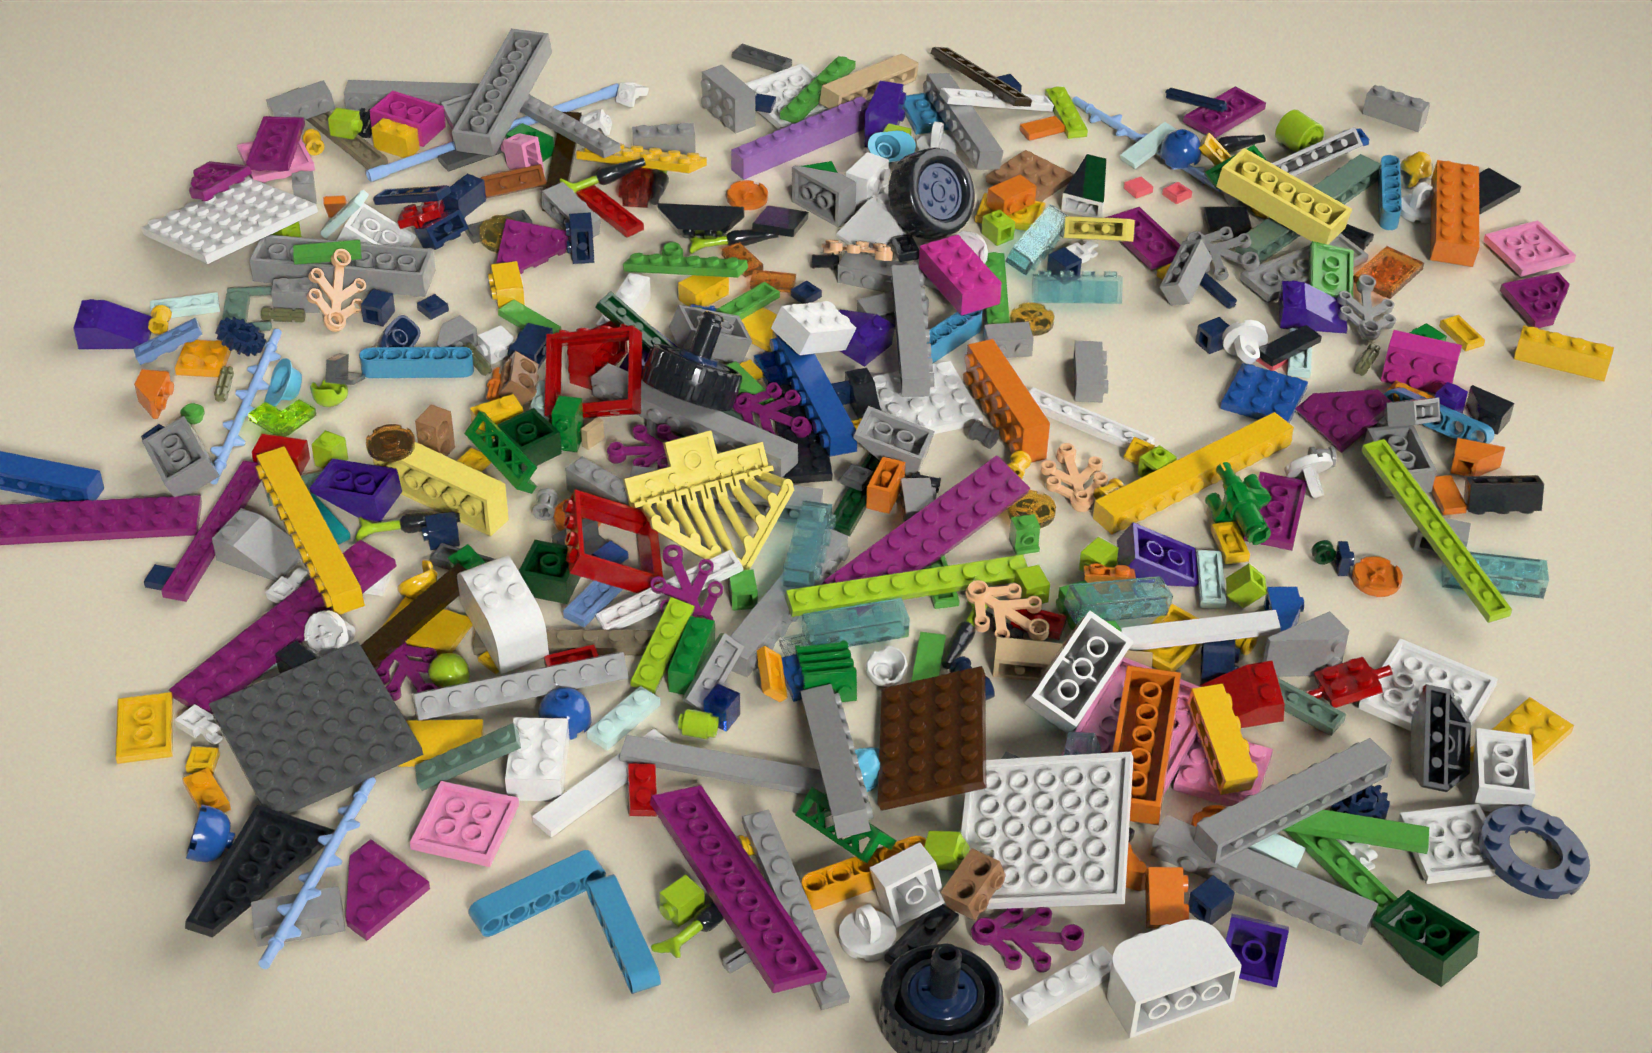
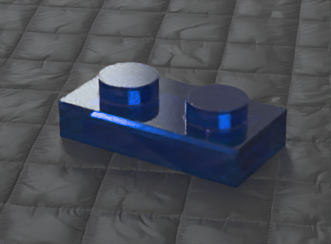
M775 352L754 355V363L761 369L762 379L766 386L773 382L778 385H790L789 378H785L782 365H779Z

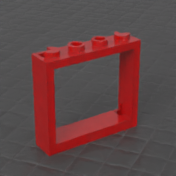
M621 324L617 328L599 326L596 330L578 328L575 332L559 330V332L554 334H546L545 416L552 420V411L558 396H561L563 346L628 340V399L582 403L583 419L641 414L642 332L634 327V325L627 326Z
M576 489L569 500H565L563 504V512H565L564 528L567 533L565 545L568 547L566 561L569 562L570 574L635 593L651 588V581L654 577L659 576L663 578L658 532L651 529L650 522L640 509ZM581 517L636 533L641 570L585 554Z

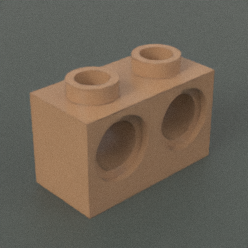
M515 351L503 364L498 394L502 397L514 394L522 407L527 401H532L537 393L535 387L539 378L537 374L539 364Z
M430 405L415 420L418 444L448 456L455 448L451 411Z
M971 848L940 893L948 908L975 921L979 914L986 910L989 900L995 891L1002 887L1006 874L999 860Z

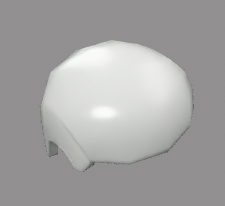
M885 646L881 651H874L866 663L867 676L875 685L884 687L898 684L907 668L906 656L900 649L893 646Z

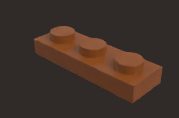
M541 164L481 177L485 183L486 199L538 188L547 184Z

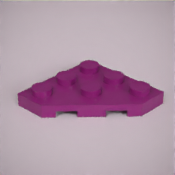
M212 161L203 164L193 171L192 187L189 188L191 198L202 201L213 199V195L229 190V186L243 182L245 177L252 174L250 166Z
M506 219L496 264L517 261L520 274H522L529 267L533 266L535 268L548 262L549 258L555 255L565 254L569 236H566L565 230Z
M1559 272L1503 283L1501 284L1500 292L1532 327L1542 328L1554 324L1570 284Z
M1378 389L1313 393L1295 409L1302 418L1342 453L1367 432L1368 428L1374 426L1385 416L1386 403L1392 401Z
M370 839L350 855L346 907L347 926L366 941L369 940L430 890L429 881Z

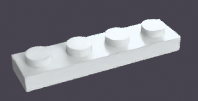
M1102 946L1010 999V1006L1029 1026L1107 981L1110 977L1113 956Z

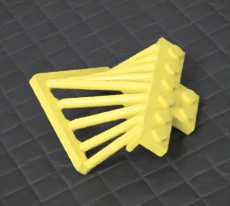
M711 431L664 442L663 446L669 467L623 479L629 506L640 508L650 522L651 529L702 559H712L722 554L699 509L695 494L697 492L724 552L732 549L738 558L715 509L711 488L744 545L745 552L741 559L738 558L743 570H750L794 491L793 483L790 479L769 473L774 469L773 466H768L763 442L717 453ZM754 477L781 487L778 494L772 493L757 482ZM739 480L768 501L770 508L765 516L758 511L744 493ZM726 486L756 523L758 529L753 538L748 534L728 499ZM681 495L683 496L708 549L701 545L700 535L694 529L689 517L687 516L683 508ZM667 499L671 504L687 536L680 533L679 523L675 520L672 513L667 507ZM652 503H654L666 524L661 522V517L651 508Z

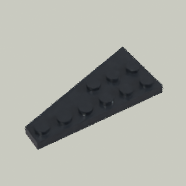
M256 805L187 917L185 929L213 938L250 908L251 902L261 899L321 850L324 845L318 842L319 836L333 834L335 830Z

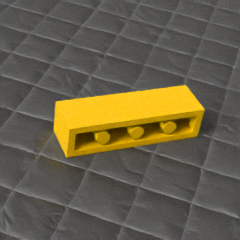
M1523 325L1514 359L1605 381L1614 347Z
M1223 684L1192 688L1187 704L1220 795L1251 790L1258 777V769L1256 763L1251 761L1248 741L1242 737L1240 720L1233 713L1230 694L1226 693Z

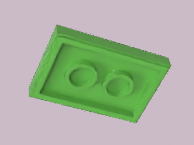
M1312 241L1309 248V285L1336 299L1341 291H1347L1353 297L1354 250Z

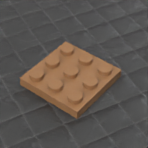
M1024 150L1001 165L1000 169H995L987 174L986 182L994 186L1021 174L1037 186L1035 201L1042 202L1069 184L1074 174L1030 151Z

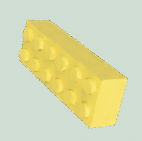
M1245 148L1222 167L1216 186L1311 242L1329 245L1346 228L1352 209Z
M414 442L412 452L403 459L381 461L373 457L374 465L397 469L402 495L440 513H460L461 523L490 537L509 520L505 483L498 479H494Z

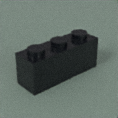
M1538 475L1465 476L1464 501L1468 512L1481 515L1485 514V512L1508 514L1510 511H1519L1524 514H1531L1534 511H1542L1544 483Z

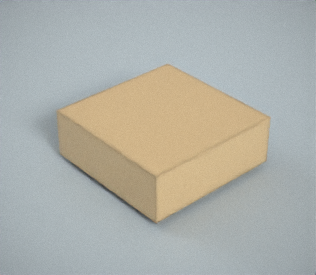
M597 417L581 428L582 447L589 450L604 439V422L602 419Z

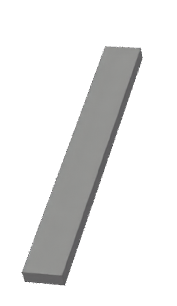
M626 735L620 754V761L655 764L656 768L807 795L811 787H814L826 794L820 769Z

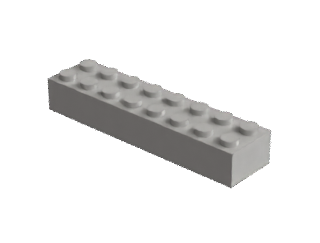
M511 28L452 130L456 151L495 156L506 133H508L552 54L548 33Z
M268 235L259 240L250 258L253 281L273 283V279L308 277L312 269L319 268L333 287L334 266L332 262L294 265L293 245L338 241ZM361 243L362 259L351 260L344 268L343 290L349 287L355 279L361 278L366 283V288L363 291L371 292L372 289L393 293V295L399 294L415 297L426 296L436 271L433 249ZM313 273L314 277L319 278L317 273ZM356 283V286L361 289V285Z

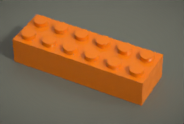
M1437 160L1431 178V186L1434 189L1431 201L1430 260L1473 267L1480 248L1479 166Z
M993 339L968 344L967 354L964 357L966 372L963 373L964 382L972 390L974 398L980 402L983 412L991 419L992 426L999 430L1000 437L1008 445L1011 455L1015 451H1024L1030 456L1031 463L1046 459L1050 422Z
M1127 665L1112 753L1132 752L1133 755L1130 821L1153 825H1159L1180 691V672Z

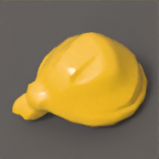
M1421 151L1403 159L1400 164L1401 168L1411 176L1407 188L1415 187L1419 179L1430 177L1433 172L1430 155Z
M423 560V573L401 582L397 587L398 592L415 600L435 583L438 574L434 570L432 562Z

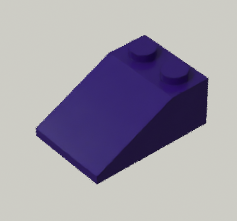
M880 80L865 112L864 147L868 148L870 137L875 133L883 132L888 124L899 126L900 122L904 121L905 110L902 109L906 100V93L903 92L904 84Z
M1294 280L1282 281L1279 296L1281 329H1298L1307 325L1314 331L1347 334L1348 330L1347 321L1340 319L1338 316L1340 308L1344 305L1339 304L1336 298L1305 282Z
M82 300L73 327L78 349H134L150 340L152 332L148 329V325L152 317L106 300Z
M839 310L856 327L846 350L840 351L865 367L892 345L895 325L878 314Z
M333 458L309 488L311 493L357 518L362 517L366 520L381 522L402 493L397 469Z
M1134 522L1117 539V547L1119 548L1118 565H1126L1130 569L1135 570V583L1140 585L1196 587L1199 584L1196 548Z

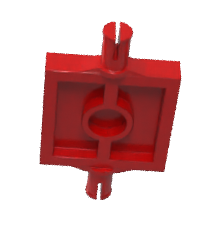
M441 199L435 202H422L419 206L411 204L404 207L397 221L400 229L410 226L419 229V226L421 228L425 222L440 218L445 208L444 202Z
M1364 657L1354 658L1314 672L1318 688L1306 693L1317 699L1323 698L1332 707L1337 708L1383 693L1382 684L1378 679L1393 675L1390 665L1373 669L1368 665Z

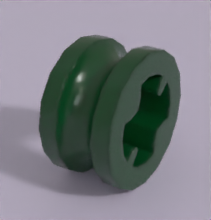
M1328 540L1317 542L1311 549L1315 561L1321 565L1332 562L1336 557V551Z

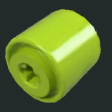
M1294 109L1281 118L1276 127L1275 137L1280 143L1296 153L1321 142L1324 137V128L1301 111Z

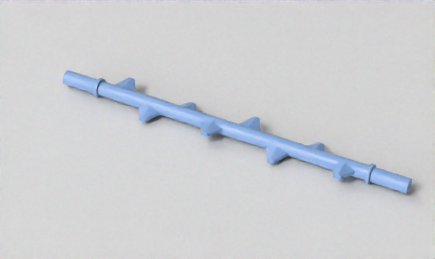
M1077 96L1072 99L1076 106L1083 109L1087 114H1091L1089 120L1091 123L1103 121L1117 130V136L1126 135L1138 142L1147 135V133L1138 134L1120 123L1122 119L1121 114L1110 117L1095 108L1093 104H1089ZM1188 164V168L1184 169L1171 167L1173 170L1182 169L1199 179L1201 183L1209 185L1218 192L1222 191L1221 189H1216L1204 175V167H1193Z
M280 329L273 330L269 341L265 344V350L259 364L247 368V371L254 375L248 389L236 390L235 395L243 401L235 419L223 422V427L230 430L223 446L211 447L210 452L218 457L214 461V466L219 476H221L223 469L227 466L226 462L233 446L245 445L246 441L238 436L246 416L255 415L258 412L257 409L251 406L257 390L269 389L270 385L262 379L269 362L281 358V355L275 352L282 334ZM220 477L214 479L210 483L217 484Z
M374 777L362 783L359 790L354 793L351 804L338 809V813L344 816L334 833L319 836L318 842L323 844L325 849L312 871L301 874L298 877L299 881L303 882L304 885L294 902L277 907V911L285 917L274 936L269 939V945L258 962L261 968L268 969L278 951L284 947L285 939L301 936L302 931L294 926L307 901L321 895V891L315 887L326 868L342 864V860L335 855V852L347 831L360 827V822L354 819L362 805L368 800V795L376 783Z

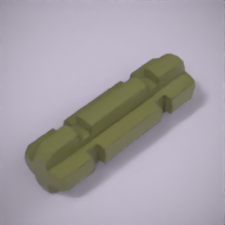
M262 308L261 319L263 321L274 319L273 321L292 322V320H295V322L302 323L306 318L305 310L295 309L293 311V309L274 308V310L272 308Z
M472 343L462 346L471 349L473 365L481 375L486 376L492 372L491 364Z
M1369 344L1367 350H1365L1355 365L1354 371L1356 374L1363 376L1367 373L1380 353L1379 350L1381 348L1379 345Z
M223 366L220 370L214 392L215 400L218 402H224L228 398L234 376L231 366Z

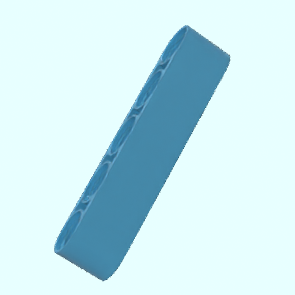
M1385 155L1381 158L1378 177L1379 225L1385 230H1395L1398 227L1402 210L1400 160L1396 156Z
M978 310L962 316L956 312L929 330L931 357L928 358H932L933 363H935L978 334L982 328L983 311Z
M467 347L365 348L359 353L362 374H366V378H464L471 376L474 372L472 351Z
M1401 387L1384 393L1392 402H1394V393L1399 396L1400 401L1426 399ZM1441 404V422L1422 424L1456 440L1461 438L1482 442L1477 438L1478 430L1483 432L1485 437L1482 443L1489 444L1494 439V430L1489 425ZM1457 421L1463 425L1462 432H1459L1455 427Z
M583 850L475 901L470 906L468 914L481 934L485 937H490L587 891L586 883L605 877L606 872L591 851Z
M612 874L587 882L586 889L589 900L631 994L661 985L656 963L616 876Z

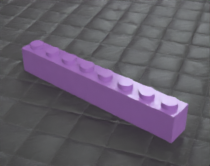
M861 96L815 116L808 117L803 121L791 124L781 130L757 138L754 141L742 144L731 150V170L745 180L865 129V112L870 102Z

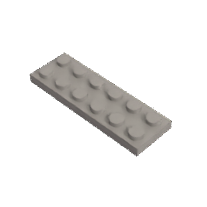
M1341 233L1329 244L1354 250L1353 267L1363 264L1368 260L1369 255ZM1310 245L1261 264L1255 271L1249 272L1246 270L1241 272L1240 280L1267 302L1279 298L1282 281L1294 280L1309 284Z

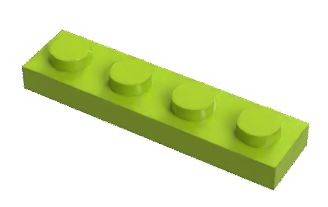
M1056 86L1045 89V96L1054 105L1053 112L1055 116L1065 125L1064 132L1067 138L1087 137L1088 129L1065 87Z
M672 597L670 598L631 679L630 686L635 688L642 686L655 695L680 642L689 617L693 615L695 606Z

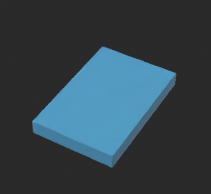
M927 93L906 95L905 104L902 109L905 110V116L916 135L931 133L935 121L944 124L943 131L949 130L927 97Z

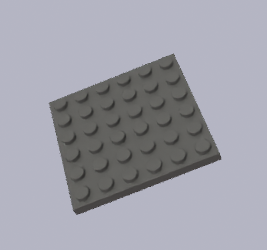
M358 641L209 703L216 722L261 806L287 815L423 755L422 747Z

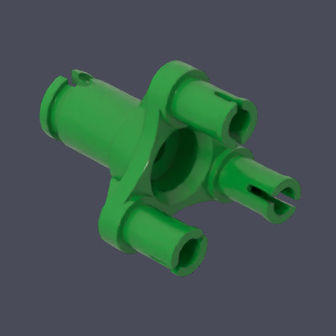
M1223 462L1225 471L1221 464H1219L1216 472L1223 482V502L1217 493H1211L1205 498V503L1212 512L1213 521L1215 523L1236 521L1249 543L1252 542L1253 545L1264 543L1270 537L1271 530L1259 510L1271 500L1268 490L1262 487L1257 475L1250 474L1242 482L1241 478L1235 475L1230 463Z

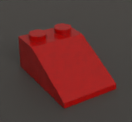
M611 321L599 325L617 328V326ZM627 341L568 346L570 383L592 390L591 377L608 363L616 366L628 353Z
M1272 660L1244 665L1199 686L1223 684L1226 693H1229L1231 696L1232 710L1234 715L1238 716L1241 728L1284 721L1285 703Z

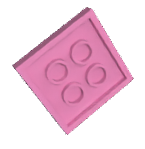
M300 138L289 171L251 170L252 174H250V177L259 182L266 183L275 179L287 178L292 176V173L299 171H314L315 166ZM254 141L237 145L238 153L244 165H246Z
M1538 220L1488 233L1484 237V242L1520 277L1573 263L1576 257L1567 246Z
M1197 734L1179 768L1173 790L1222 805L1233 806L1243 801L1247 796L1260 792L1273 749L1248 742L1251 761L1256 763L1258 769V777L1252 789L1220 795L1199 734Z
M440 781L410 841V848L415 851L490 867L519 807V798Z

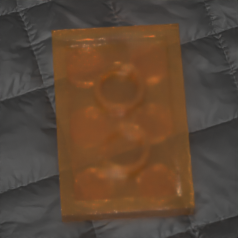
M1386 246L1353 275V283L1357 284L1361 275H1370L1376 280L1373 292L1391 299L1423 270L1424 262Z

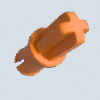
M500 367L493 369L492 377L487 383L488 392L486 399L490 401L501 397L498 394L501 380Z

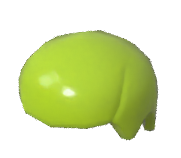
M323 380L320 386H317L315 382L311 383L312 397L320 406H337L348 396V387L345 384L325 383L326 380Z
M442 653L429 665L428 675L437 687H447L469 682V666L463 657L458 654Z

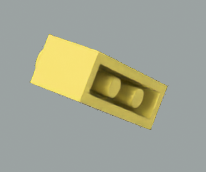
M1065 216L1064 238L1133 242L1135 220Z

